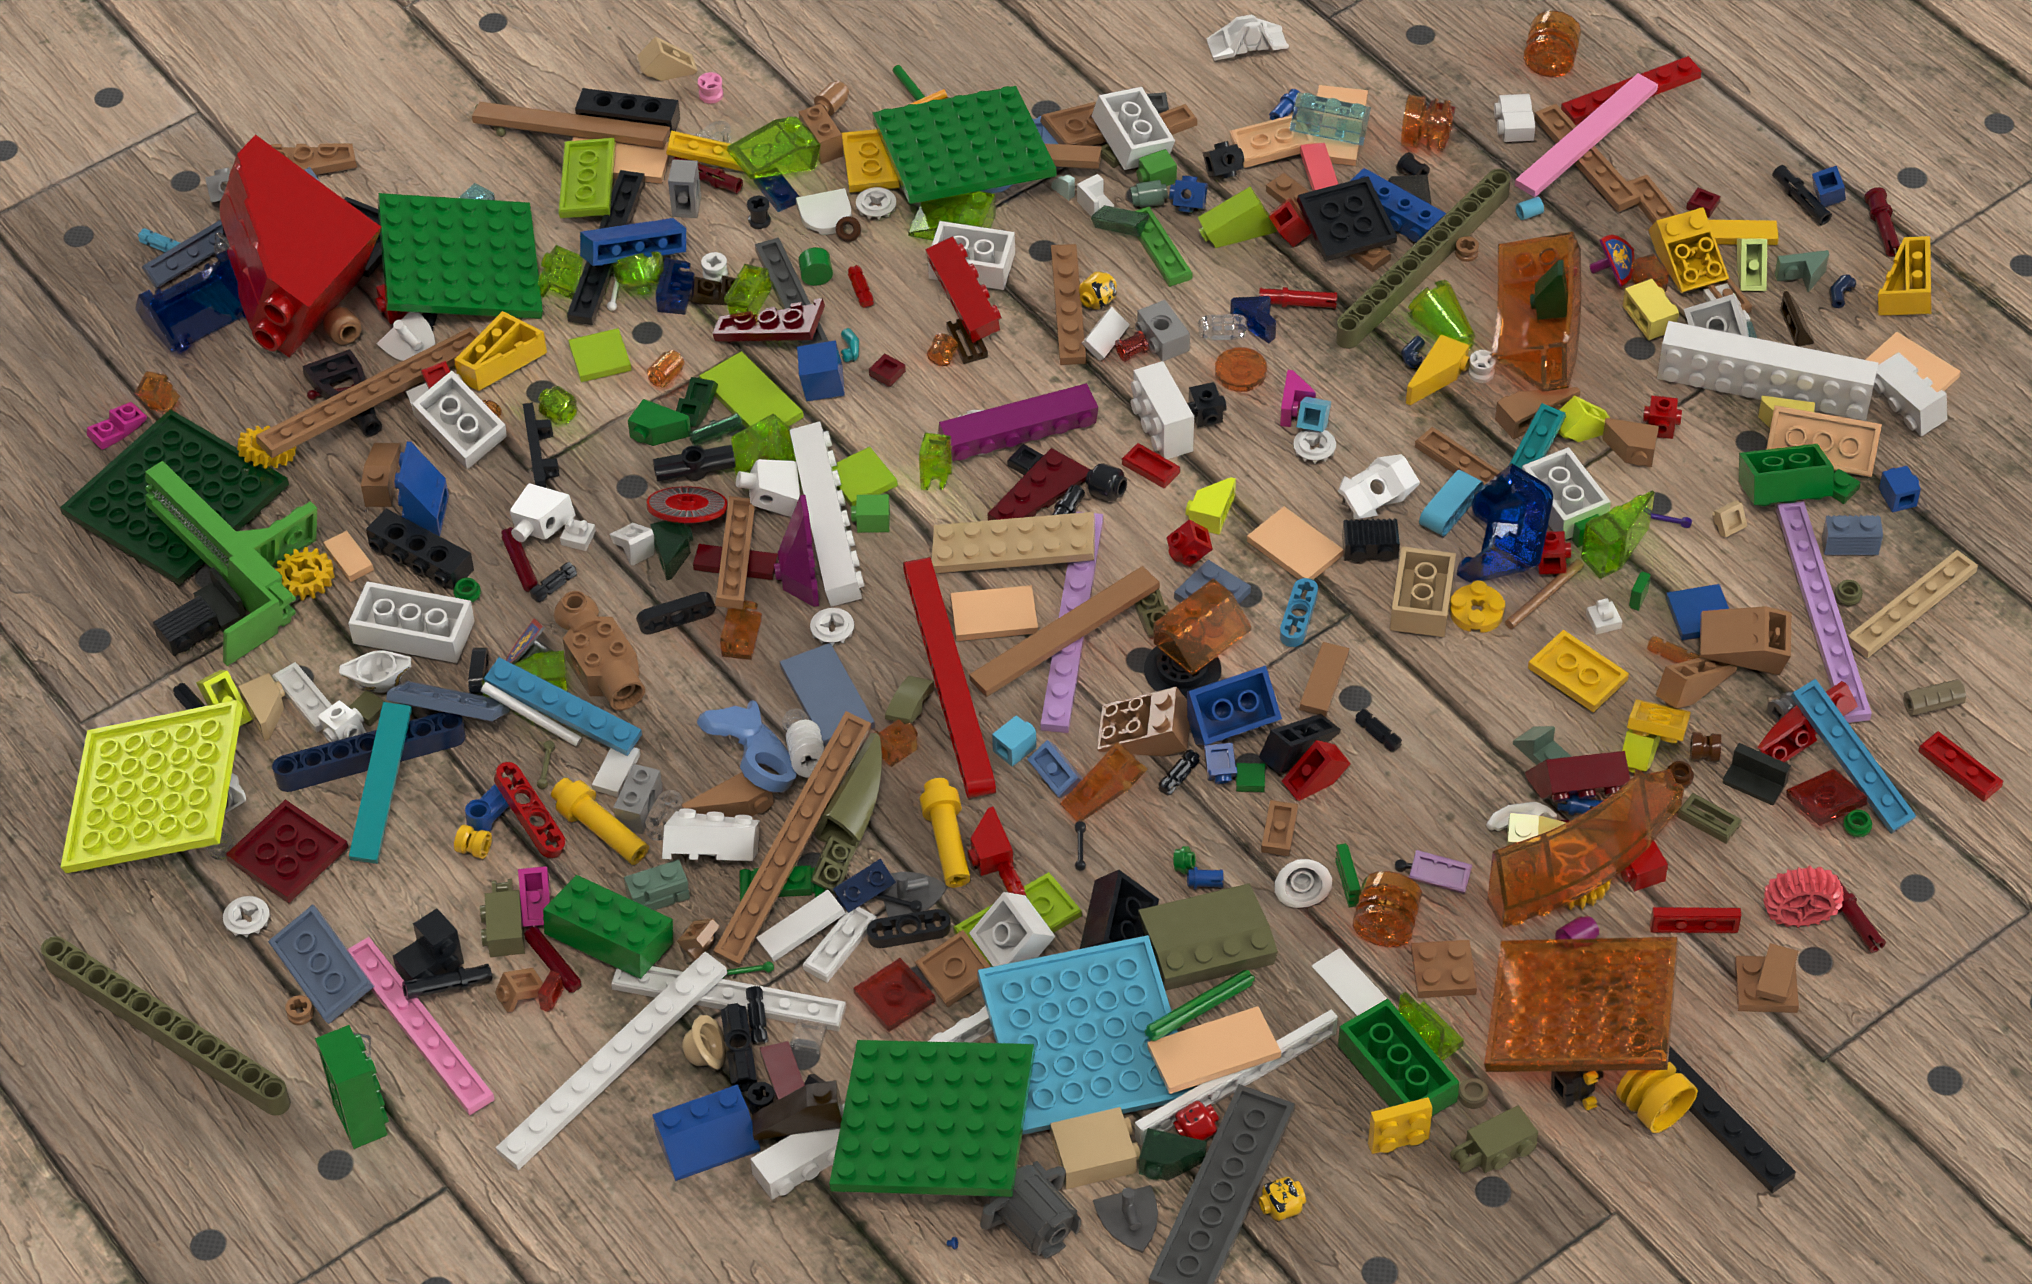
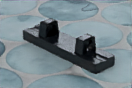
M533 402L524 403L523 410L535 485L547 488L545 480L560 475L557 459H542L539 440L553 437L552 423L550 419L536 420Z

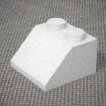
M1007 892L1001 894L969 933L993 967L1037 958L1055 938L1053 932L1025 895Z

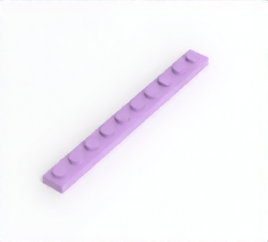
M1802 501L1777 504L1776 513L1831 688L1841 681L1845 682L1858 707L1843 717L1848 723L1868 721L1871 719L1872 713L1805 503Z
M1094 513V560L1068 562L1059 618L1091 598L1103 526V514ZM1084 636L1052 656L1041 719V731L1069 733Z

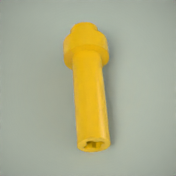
M563 778L554 786L551 797L556 801V811L569 822L579 820L631 865L638 864L646 856L649 845L596 802V792L582 780L572 782L569 778Z
M934 778L924 784L925 792L919 798L922 815L932 823L946 886L951 888L962 887L969 883L971 878L956 817L962 809L959 793L956 788L949 786L947 779Z

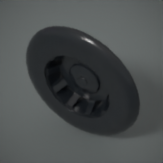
M1185 638L1172 639L1157 645L1148 654L1144 663V674L1149 685L1156 692L1177 687L1187 699V691L1219 681L1221 663L1217 654L1202 642Z

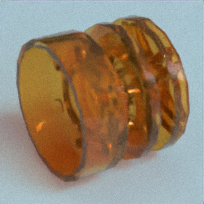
M1546 11L1537 15L1531 22L1523 58L1526 66L1536 74L1551 78L1569 73L1574 66L1581 38L1579 23L1572 16L1559 11Z
M1409 94L1403 118L1401 146L1418 148L1421 138H1426L1427 150H1432L1435 139L1437 140V151L1444 152L1452 129V101L1444 100L1443 108L1439 110V99L1435 98L1431 109L1426 108V97Z
M1377 871L1369 874L1363 880L1359 903L1356 906V913L1353 918V928L1356 934L1365 941L1382 947H1399L1407 944L1412 939L1416 915L1418 914L1422 899V891L1419 885L1411 878L1396 872Z

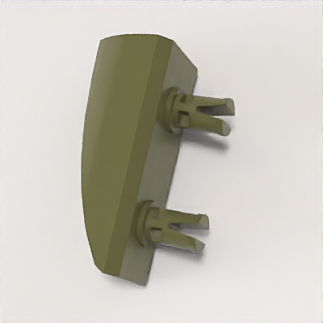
M871 733L861 751L856 753L847 770L848 773L822 815L814 834L818 840L826 843L828 837L833 835L857 849L868 826L879 791L882 749L880 736L877 733Z

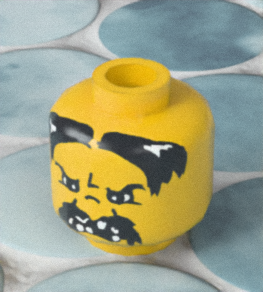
M1100 271L1092 273L1079 285L1082 304L1094 310H1100L1116 297L1117 284L1115 279L1108 273Z
M1283 1177L1264 1184L1262 1196L1258 1198L1264 1215L1269 1213L1273 1220L1281 1221L1300 1214L1303 1204H1306V1197L1299 1181H1293L1290 1177Z

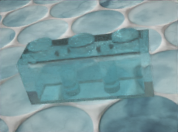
M1298 92L1289 131L1363 146L1371 107L1359 103L1343 102L1335 98L1319 97L1311 93L1304 94Z

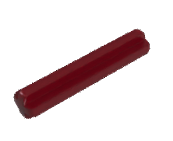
M514 528L503 529L501 531V538L524 591L530 592V589L537 585L538 581L521 542L517 541L511 534Z
M532 926L530 929H527L524 932L525 940L569 993L579 990L582 987L580 978L539 928Z

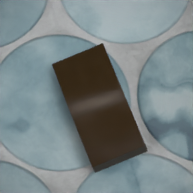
M722 275L720 282L694 277L691 302L708 305L745 303L747 281Z

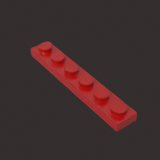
M1687 56L1641 73V75L1658 84L1657 91L1652 95L1655 96L1700 79L1702 71ZM1633 77L1561 104V110L1575 125H1578Z

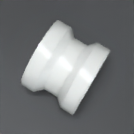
M711 252L702 258L701 265L704 279L720 282L722 275L728 276V269L726 268L727 259L723 254Z
M1478 350L1471 354L1470 379L1477 383H1486L1493 379L1496 358L1493 353L1487 350Z

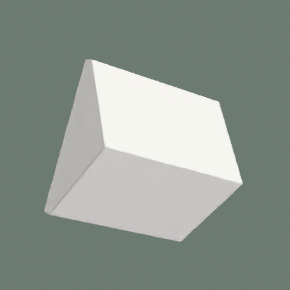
M1735 294L1684 309L1688 325L1749 337L1746 317Z

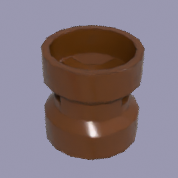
M1692 732L1690 760L1699 761L1701 758H1708L1710 762H1719L1721 734L1712 733L1710 736H1703L1701 732Z

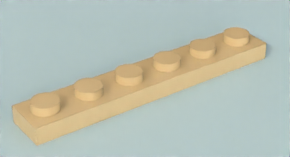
M1956 550L1850 633L1847 637L1850 646L1864 657L1869 658L1975 574L1978 565Z

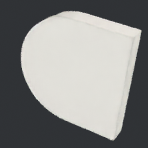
M845 188L796 198V205L805 228L818 231L821 235L835 234L837 222L843 217H852L851 205Z

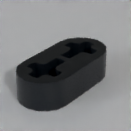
M488 648L472 649L468 678L469 693L485 694L481 692V689L485 684L484 677L487 675L489 668Z

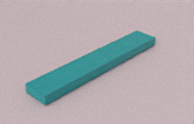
M383 702L350 847L349 860L378 864L412 711L411 706Z

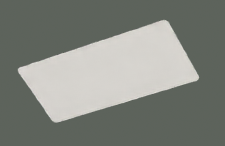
M1340 948L1312 965L1316 972L1357 1016L1387 999Z

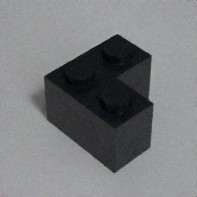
M438 908L413 923L416 941L393 955L395 969L404 981L455 971L456 968L464 964L457 929Z

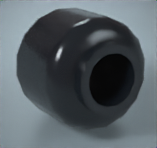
M1100 463L1094 469L1088 471L1086 484L1092 496L1106 501H1114L1125 493L1127 478L1120 468Z

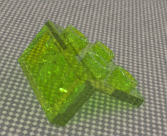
M774 413L731 437L736 464V476L739 471L750 473L755 462L759 459L796 461L790 435L791 428Z
M1407 992L1400 995L1398 1011L1441 1061L1463 1047L1464 1039L1424 1001L1418 1004Z

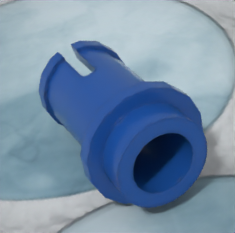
M1197 867L1188 869L1187 886L1193 887V890H1197V887L1223 888V869L1198 870Z

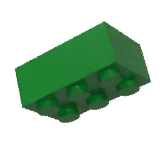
M1818 443L1739 453V483L1753 505L1768 506L1776 502L1794 503L1801 499L1819 500L1826 496H1833L1834 466Z

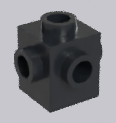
M1228 141L1214 144L1215 149L1202 152L1209 177L1221 175L1222 179L1236 176V170L1243 169L1244 154L1242 149L1238 148V144L1229 145Z
M1211 382L1189 387V402L1187 404L1194 415L1197 428L1222 423L1223 411L1227 410L1224 396L1219 395L1215 383Z

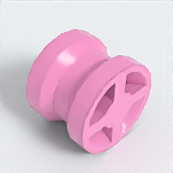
M708 72L698 78L699 98L701 101L712 104L719 102L723 98L722 78L720 75Z

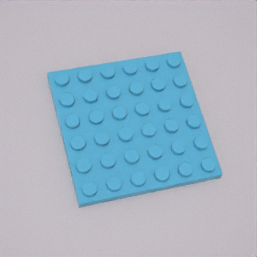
M1148 935L978 970L977 977L996 1043L1034 1044L1035 1056L1022 1135L1049 1130L1050 1123L1113 1108L1121 1107L1124 1114L1166 1105L1195 1088L1193 1086L1169 1094L1147 1047V1042H1150L1149 1037L1144 1032L1147 1029V1025L1171 1012ZM1175 1029L1174 1031L1168 1033L1165 1036L1177 1033L1178 1031L1177 1029Z

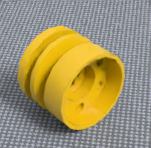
M1661 1052L1651 1053L1639 1060L1624 1075L1616 1089L1618 1099L1622 1103H1626L1630 1111H1638L1637 1117L1652 1133L1662 1132L1674 1125L1690 1109L1698 1093L1697 1088L1682 1073H1676L1675 1066L1668 1062Z

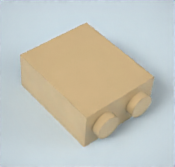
M1121 1107L1050 1123L1051 1142L1058 1164L1066 1170L1064 1178L1066 1189L1137 1173V1161L1141 1160L1140 1150L1137 1142L1132 1143L1130 1135H1133L1129 1117H1123Z

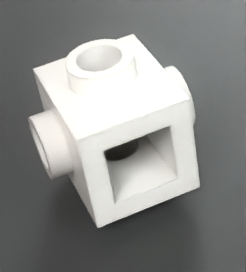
M340 700L317 716L324 729L323 734L329 742L366 733L362 725L364 718L356 708L350 709Z

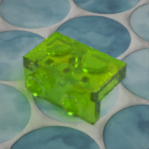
M555 245L550 253H545L541 262V266L544 268L537 283L540 286L541 297H544L551 290L573 299L579 283L583 258L579 254Z

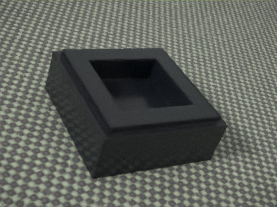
M1022 444L1007 460V466L1025 475L1044 455Z

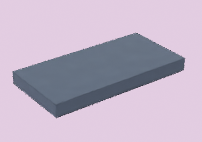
M831 643L780 661V668L809 720L819 726L824 747L827 746L845 711L870 722V729L875 728V722Z
M410 681L389 689L386 697L387 701L488 721H494L510 712L509 707L491 697Z
M314 904L268 941L328 1024L375 987Z

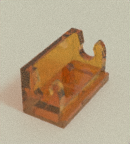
M744 600L743 609L728 608L720 638L722 657L752 660L762 621V613L748 611L747 609L757 610V603Z

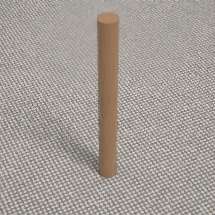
M1580 559L1572 562L1566 568L1567 573H1560L1505 621L1506 626L1509 629L1515 628L1584 567L1583 562Z

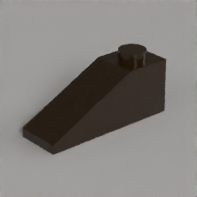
M837 1081L807 1084L752 1114L754 1140L839 1128L843 1116V1106Z

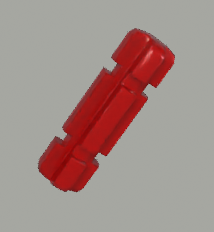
M859 265L850 266L848 268V276L856 296L859 298L860 306L863 308L871 307L874 304L873 296L869 291L870 288L865 276L862 274L861 267Z
M1006 861L1004 864L1000 863L998 865L999 875L1003 879L1008 893L1027 896L1013 864L1009 861Z

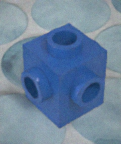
M1182 175V180H1176L1175 185L1171 184L1169 200H1173V205L1179 206L1178 211L1193 212L1194 208L1205 209L1208 183L1197 182V177ZM1187 189L1191 191V197L1189 199L1185 197V191Z

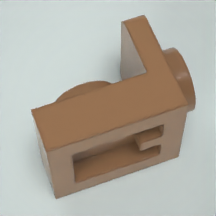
M713 918L693 921L677 942L695 961L713 944V934L720 926Z
M534 968L503 972L495 994L505 1010L513 1012L518 1000L541 997L545 993L546 986Z

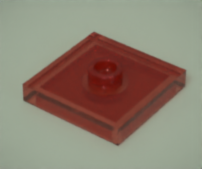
M1831 769L1786 790L1787 798L1819 826L1867 805V796L1835 769Z
M901 958L853 987L855 996L888 1032L936 1002V997Z

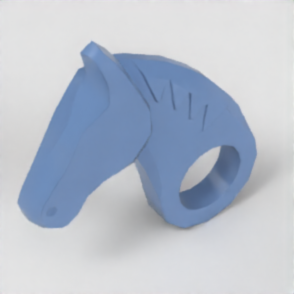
M751 700L747 705V709L732 706L725 709L708 710L700 714L697 724L707 734L725 737L732 735L739 738L738 743L744 745L740 769L748 780L754 785L770 792L782 793L790 789L797 773L791 765L789 752L779 738L761 722L760 710L756 701ZM757 763L772 767L779 775L765 771Z

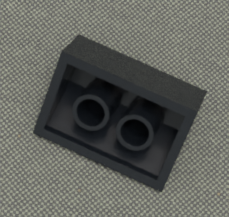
M1116 870L1094 881L1080 949L1145 936L1138 910L1158 905L1159 898L1121 870Z

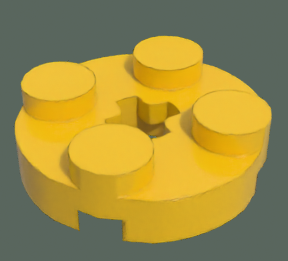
M1480 580L1474 581L1472 584L1459 588L1451 596L1450 616L1459 628L1471 632V629H1480V633H1484L1497 628L1502 622L1505 600L1497 590L1487 586L1485 582ZM1472 606H1481L1482 611L1479 609L1472 610Z

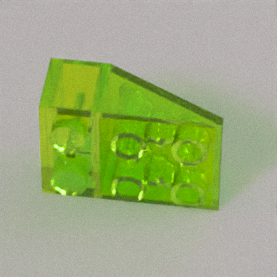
M1653 490L1644 495H1638L1621 506H1615L1609 512L1599 517H1593L1586 523L1581 559L1599 579L1622 569L1649 529L1655 495Z

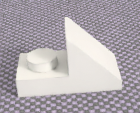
M631 523L610 534L613 544L623 547L631 566L654 555V534L650 528Z

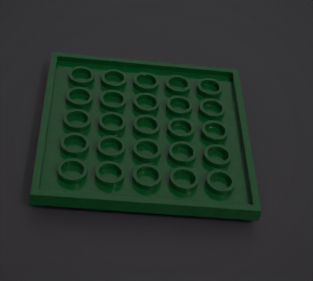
M170 409L65 502L60 509L62 515L180 586L205 562L146 505V494L148 492L145 487L149 484L145 481V471L163 461L235 531H240L289 485L286 476L269 466L266 469L262 464L253 466V461L245 462V457L239 456V450Z

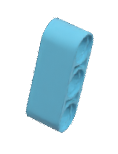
M1457 470L1424 508L1419 524L1443 537L1446 536L1477 500L1482 492L1484 482L1461 470Z

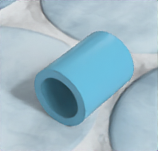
M1538 196L1517 203L1515 206L1517 216L1522 221L1544 213L1543 202Z

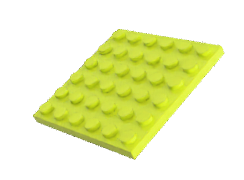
M238 700L87 730L60 866L65 873H71L220 844L243 708L242 704Z

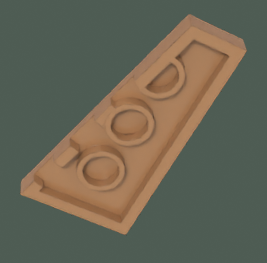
M352 143L319 144L318 147H310L307 144H296V147H282V144H271L273 148L303 170L311 167L315 175L357 168Z

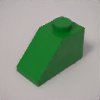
M645 399L641 401L628 419L630 438L651 446L687 438L691 435L690 418L688 415Z

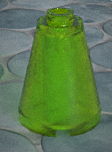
M1440 280L1435 282L1437 287L1431 291L1428 287L1422 290L1408 306L1411 312H1407L1409 317L1436 338L1444 335L1468 344L1470 349L1474 345L1475 333L1451 284L1447 280Z

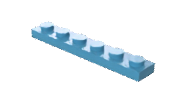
M498 657L484 677L485 682L490 683L520 702L626 756L629 755L642 736L640 728Z
M1814 679L1794 691L1791 695L1793 701L1888 831L1893 833L1914 820L1916 817L1915 813L1819 682Z

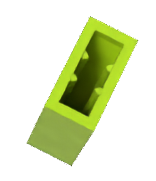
M1251 186L1198 217L1202 225L1199 228L1202 237L1206 242L1211 240L1215 248L1277 232L1276 227L1269 218V213Z

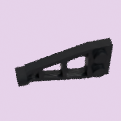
M351 349L303 366V374L311 386L326 400L345 391L338 392L330 384L348 377L353 379L354 385L366 380L362 365ZM374 406L350 418L367 437L376 435L382 428V423L376 416Z

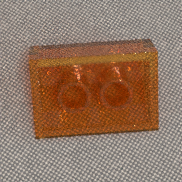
M1213 578L1154 622V644L1193 675L1251 631L1252 626L1233 593Z

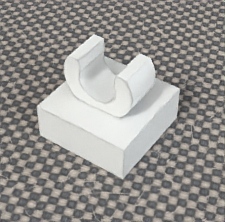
M569 517L560 537L561 545L586 551L596 532L595 524L587 523L585 520H574L573 517Z
M1608 598L1598 600L1595 606L1586 608V616L1596 635L1622 628V620L1613 602H1609Z

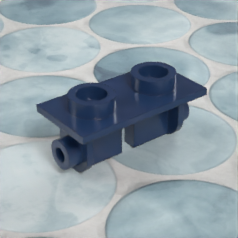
M880 858L833 888L838 896L835 899L850 913L895 884L896 881Z

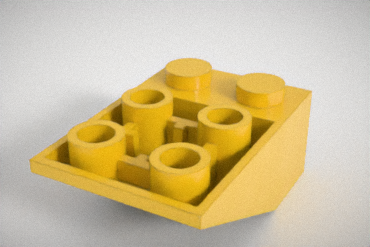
M1704 207L1656 220L1648 229L1658 257L1681 293L1729 279Z

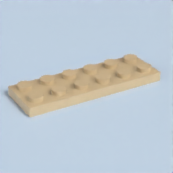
M1094 512L934 525L932 564L935 573L1094 560Z

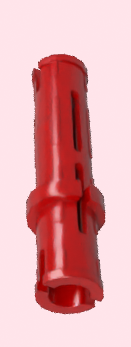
M1283 287V290L1259 288L1258 304L1281 305L1283 308H1287V305L1333 309H1336L1337 292L1288 290V287Z

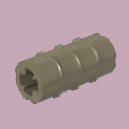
M1956 679L1904 692L1903 701L1908 714L1914 716L1964 704L1966 692L1961 681Z

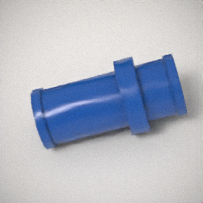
M1291 89L1289 93L1284 94L1280 98V103L1269 113L1270 119L1286 117L1291 112L1296 111L1299 103L1303 100L1302 94L1296 89Z
M1578 795L1569 796L1570 799L1565 801L1566 804H1557V811L1568 812V815L1574 816V813L1599 819L1601 811L1590 809V806L1602 808L1603 800L1579 799Z

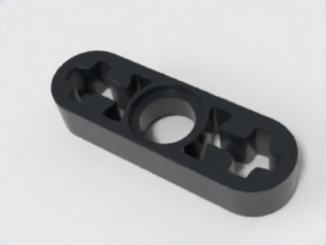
M699 592L646 608L638 613L636 621L643 634H654L709 617L714 613L716 606L710 593ZM676 611H681L676 615L670 616L672 613Z
M933 909L875 919L867 926L868 942L875 948H887L944 938L951 930L950 916L942 909ZM935 921H939V923L941 924V926H940V927H936V925L934 924V922H935ZM922 923H925V930H922ZM906 924H913L917 927L913 933H904L901 928ZM896 927V934L893 935L892 928ZM877 931H882L884 936H878Z

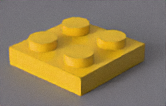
M1429 1097L1371 1112L1368 1146L1371 1153H1388L1398 1147L1409 1144L1418 1145L1428 1140L1433 1108Z

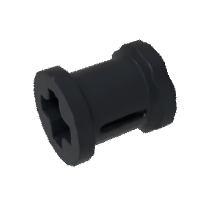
M1408 152L1399 159L1396 170L1401 174L1405 173L1418 185L1428 176L1430 167L1425 163L1421 164L1412 153Z
M753 196L747 201V209L750 212L748 222L754 229L767 228L771 223V217L768 214L769 200L764 196Z
M757 1082L748 1089L747 1096L750 1102L749 1111L751 1114L757 1112L758 1107L761 1110L774 1103L775 1093L770 1084Z

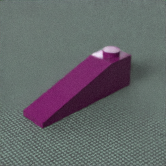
M800 495L778 550L779 563L774 564L776 580L781 579L784 591L813 607L819 606L814 569L815 561L812 548L810 517L806 495Z

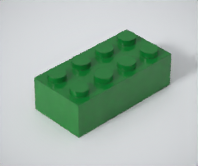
M576 875L543 909L544 934L639 979L673 945L672 918L579 875Z
M1388 998L1339 1026V1048L1389 1107L1429 1097L1433 1107L1432 1116L1457 1102L1460 1082Z
M350 1025L315 1038L333 1106L353 1149L387 1136L385 1123H388L389 1119L384 1109V1100L379 1091L381 1087L375 1075L377 1071L371 1057H367L364 1052L366 1048L361 1035H354Z

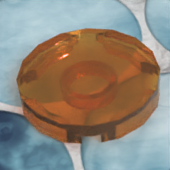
M1246 347L1226 350L1218 356L1215 362L1216 379H1219L1222 382V386L1226 389L1236 392L1253 390V387L1258 384L1260 386L1267 376V364L1263 356L1257 351Z

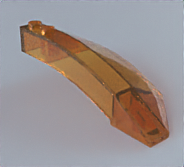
M1567 232L1498 244L1497 317L1493 349L1490 355L1493 359L1542 392L1569 388L1577 358L1581 320V248L1574 232ZM1558 260H1564L1568 288L1567 317L1537 320L1536 309H1531L1530 294H1535V283Z
M1635 769L1634 777L1617 792L1572 821L1543 834L1493 851L1487 903L1501 927L1516 926L1530 918L1545 916L1551 911L1588 894L1624 870L1647 850L1681 807L1684 793L1682 785L1678 783L1668 784L1663 778L1655 775L1648 777L1642 771Z

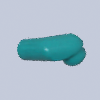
M845 328L841 332V337L848 348L841 350L843 355L841 357L846 363L854 362L859 357V338L850 328Z

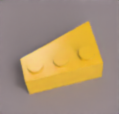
M1930 236L1903 238L1895 255L1894 264L1886 275L1883 288H1880L1878 292V316L1932 314Z
M502 311L454 359L456 372L467 386L480 391L546 354L544 331Z

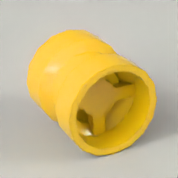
M463 824L456 833L454 850L462 854L469 852L475 858L484 859L491 847L492 834L485 830L475 831L472 826Z

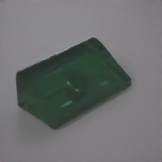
M1104 205L1092 215L1091 220L1095 228L1140 237L1150 216L1146 213Z

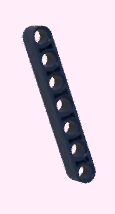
M441 712L409 721L400 762L461 745L466 738L462 716ZM377 730L278 757L272 764L277 787L281 791L292 792L368 771Z

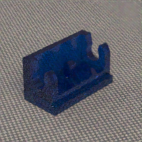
M665 257L655 294L657 312L686 314L695 275L693 272L681 271L679 268L690 269L691 264L689 262L670 260V258Z

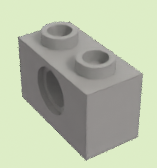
M672 160L668 179L672 217L697 218L701 201L698 161Z
M1165 300L1137 310L1136 330L1141 337L1146 339L1153 354L1156 353L1161 361H1166L1190 351V333Z
M633 764L613 807L615 818L632 832L644 834L663 792L660 770Z

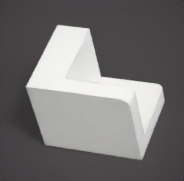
M1098 174L1077 184V202L1094 220L1114 210V204L1103 194V179Z

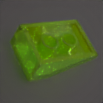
M797 116L775 119L727 146V152L750 179L814 170L821 144Z
M976 191L923 201L909 229L908 236L933 241L940 221L991 228L996 216L995 194Z

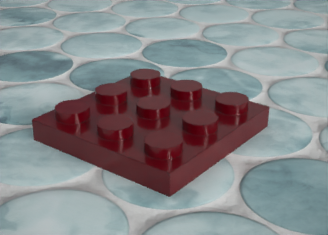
M285 799L225 855L229 863L287 903H290L349 847L345 839Z

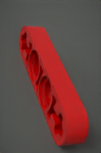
M504 762L498 765L494 775L495 785L538 851L547 858H556L561 855L565 846V837L521 769L512 762ZM505 772L507 776L513 775L512 780L508 777L503 778V773ZM519 793L525 794L529 797L530 802L520 804L515 800V795ZM539 816L544 820V825L540 827L534 826L530 823L529 818ZM547 840H549L551 843L556 842V848H554L553 845L547 846Z

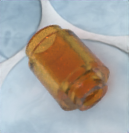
M674 350L662 353L647 369L649 381L657 387H667L683 370L685 363L683 357Z

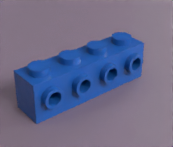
M1365 168L1350 180L1369 176L1394 231L1406 236L1415 243L1446 215L1440 209Z
M674 218L580 232V256L593 266L686 252V227Z

